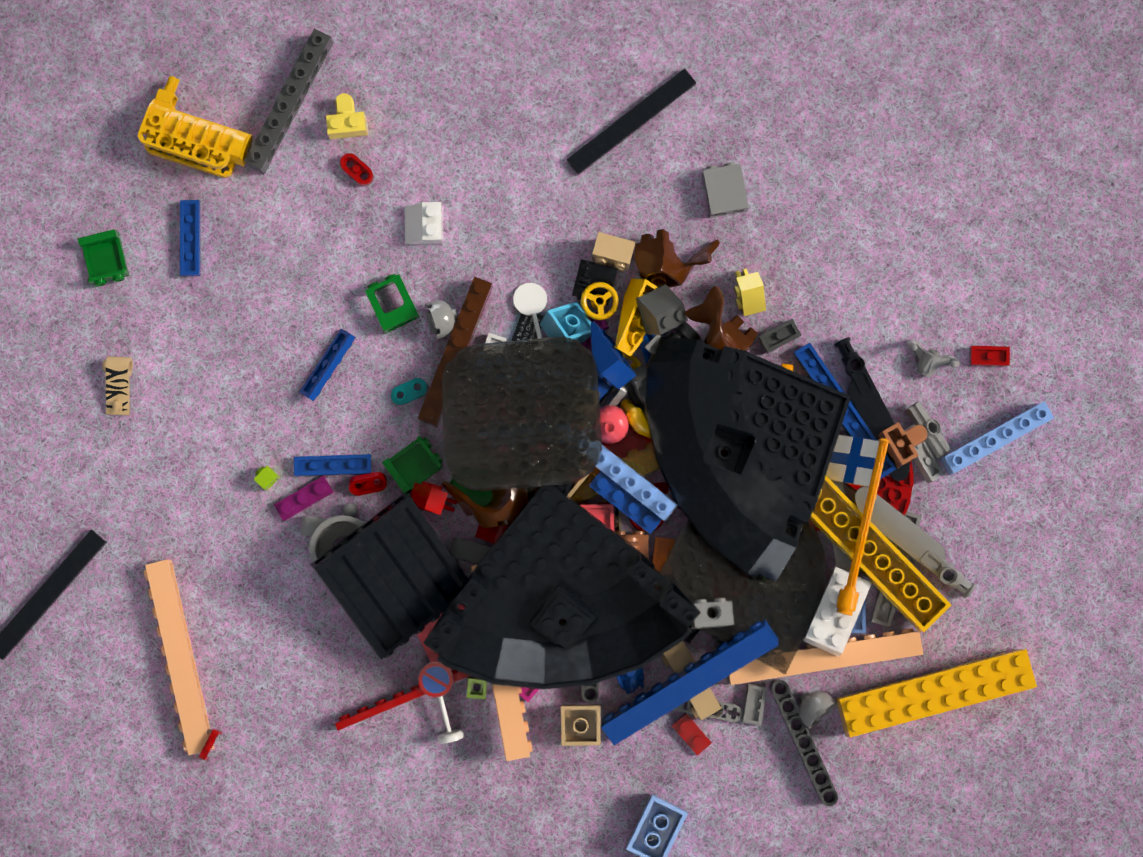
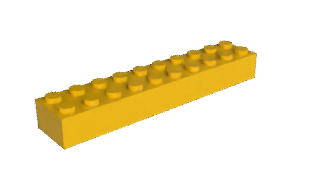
M825 476L810 520L852 562L863 513ZM870 521L859 570L918 631L925 632L951 604Z
M1018 649L838 697L835 700L845 736L851 738L1036 688L1037 684L1027 649Z

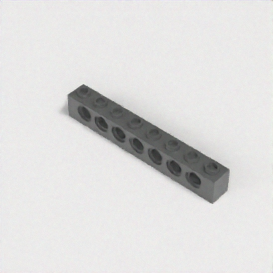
M315 28L313 29L244 160L248 167L263 174L266 173L333 45L331 36Z

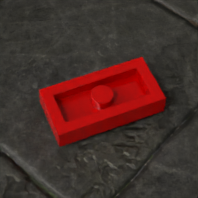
M970 346V366H1010V347Z
M686 713L672 725L697 756L712 743Z

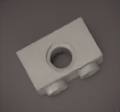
M726 598L714 599V602L709 603L706 602V599L694 600V605L701 613L691 624V629L731 627L734 625L732 601H726ZM708 608H712L715 611V618H710L707 615Z

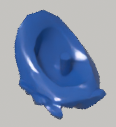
M643 668L616 676L620 687L626 691V694L634 693L639 686L644 688L643 681L645 677Z

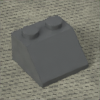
M666 284L636 298L646 334L661 335L688 321V317L684 314L686 311L684 303Z

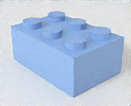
M651 793L626 845V850L640 857H667L688 814L687 811Z

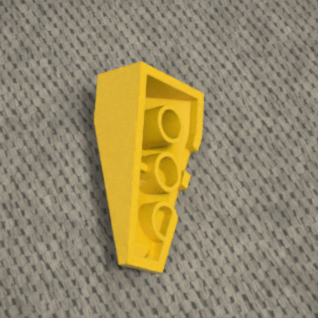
M631 279L623 299L615 349L629 357L642 343L643 337L646 334L636 298L657 288V286L646 279Z

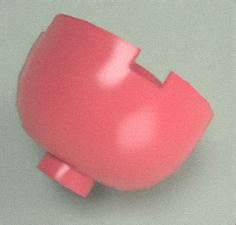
M606 405L596 411L594 424L591 428L593 435L599 441L606 444H614L621 441L629 430V421L626 413L615 405Z

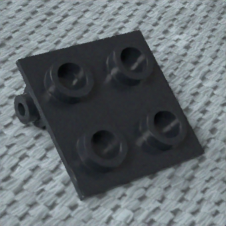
M581 259L572 296H576V299L581 301L585 288L595 282H604L613 287L618 269ZM595 288L590 291L593 295H604L608 292L604 288ZM601 298L596 299L598 303L603 302ZM610 298L606 300V305H609Z

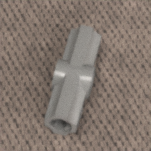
M920 401L905 410L914 424L925 427L927 430L926 442L937 458L942 457L951 450L940 433V423L936 419L930 418Z

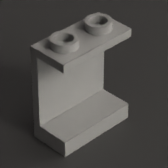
M730 162L724 164L723 167L717 168L716 165H712L703 170L702 178L705 180L710 218L748 211L749 206L741 164Z

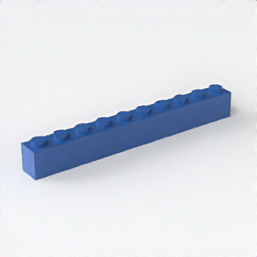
M766 620L761 623L760 621L755 622L748 631L737 633L730 642H723L717 646V650L712 653L707 652L703 654L696 663L690 662L684 667L683 671L672 673L667 678L668 680L663 683H656L647 693L642 692L638 694L631 703L625 702L619 707L618 711L607 713L602 720V730L613 745L618 744L778 646V637Z

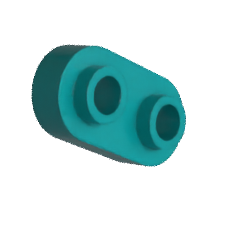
M414 378L395 387L391 392V399L400 406L410 403L427 393V383L421 378ZM416 384L421 385V389L418 391L414 389ZM399 392L404 393V396L401 399L397 398V394Z

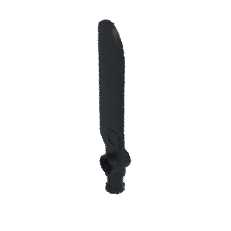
M848 337L835 343L834 346L839 349L843 357L841 360L845 366V372L851 377L848 389L851 400L859 415L878 441V434L895 423L865 367L863 358L859 356L857 351H854L849 342L851 339ZM850 363H857L859 370H853ZM886 451L887 456L890 458V460H891L892 463L894 464V462H893V460L891 459L890 455H889L888 452ZM910 462L898 469L896 467V470L890 473L891 478L898 482L907 478L910 471Z

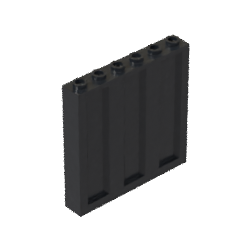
M406 493L310 564L381 660L391 656L398 646L405 645L411 636L422 632L429 622L436 621L457 596L461 586L467 580L463 570L412 498Z

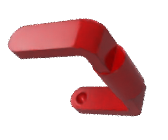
M212 730L199 758L203 760L209 759L208 754L217 736L222 734L221 730Z

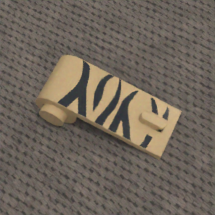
M107 356L106 360H103L102 365L106 377V414L130 415L129 377L132 375L133 370L132 357Z

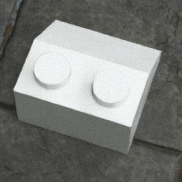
M421 202L405 206V244H443V206L441 202Z

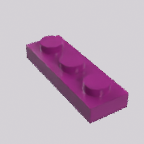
M322 476L274 504L285 522L331 495L334 491L325 476Z

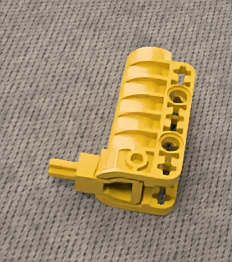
M169 76L164 90L158 89L155 99L150 102L138 131V139L144 144L146 151L151 155L218 177H230L236 164L240 166L246 165L244 160L252 147V135L176 110L175 106L178 98L175 92L180 80L174 76ZM227 166L229 170L222 173L221 169Z

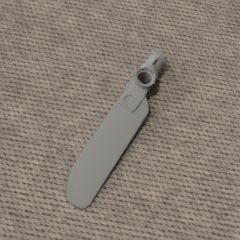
M865 486L858 488L855 492V502L862 513L869 487ZM876 494L870 521L882 534L941 579L944 584L949 585L951 588H956L962 593L964 598L969 597L974 591L976 584L967 581L953 564L946 561L943 546ZM947 570L953 571L949 577L943 576V573Z

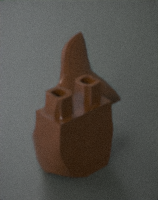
M661 229L657 230L656 238L651 234L641 235V242L635 245L634 260L642 279H646L655 285L666 284L669 288L677 287L685 282L694 265H704L711 262V254L716 250L720 242L718 239L712 241L695 253L688 262L684 263L675 253L674 245L669 240V232Z
M714 286L709 291L703 304L692 307L684 312L688 319L709 325L704 343L717 349L728 346L748 351L758 334L751 327L743 334L739 328L744 321L738 315L722 325L724 297L718 286Z
M518 472L495 475L496 485L492 486V499L485 506L474 503L465 493L446 481L442 483L446 491L458 502L463 512L467 516L473 515L482 528L511 524L528 503L525 481L520 482Z

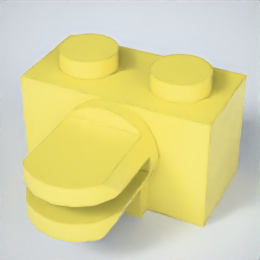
M343 93L338 95L335 100L336 114L326 115L327 132L330 139L368 136L365 113L355 112L354 101L349 94Z
M743 269V276H741L740 271H735L737 286H734L736 297H738L735 299L738 310L741 309L744 316L766 311L764 285L759 272L748 274L747 269Z

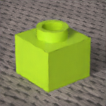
M267 465L266 467H260L256 471L254 480L264 490L268 491L280 476Z
M468 677L466 698L486 699L487 682L476 677ZM474 684H479L481 686L480 690H474Z

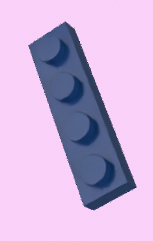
M180 200V276H200V200Z
M340 329L299 392L314 401L321 393L326 382L331 378L333 371L340 364L356 337Z
M371 454L294 457V476L372 473Z
M602 471L598 473L589 485L592 490L649 534L654 531L662 520Z

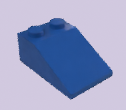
M593 321L591 323L592 360L597 367L595 371L601 378H604L609 386L614 385L619 390L637 375L622 353L615 349V343L612 338Z

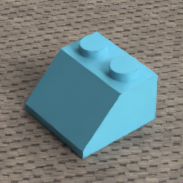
M578 302L548 310L540 323V326L559 354L575 349L591 337L592 322Z

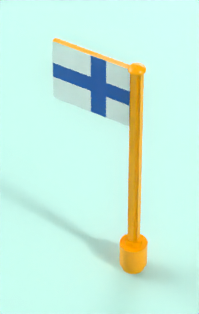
M839 435L826 476L831 481L869 487L847 585L844 589H840L836 603L837 613L852 616L858 602L859 593L856 592L855 586L887 446L890 444V441L886 438H880L876 441Z

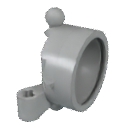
M347 503L343 507L344 516H335L329 519L302 516L301 535L312 536L310 544L307 545V547H310L312 563L330 550L338 538L350 535L366 523L355 518L358 513V508L355 504Z

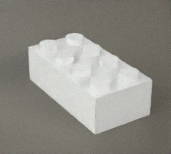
M835 567L803 641L839 657L844 651L872 582L857 577L855 588L856 592L859 593L855 612H853L852 616L837 613L836 603L839 591L847 585L849 572Z

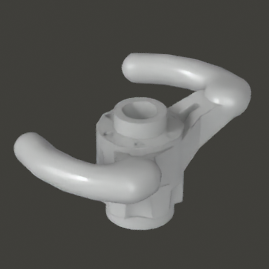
M913 339L908 340L906 343L907 347L918 355L920 360L917 365V372L922 375L931 377L932 374H935L937 367L948 363L953 368L960 366V361L952 355L940 356V352L929 348L927 351L918 341Z

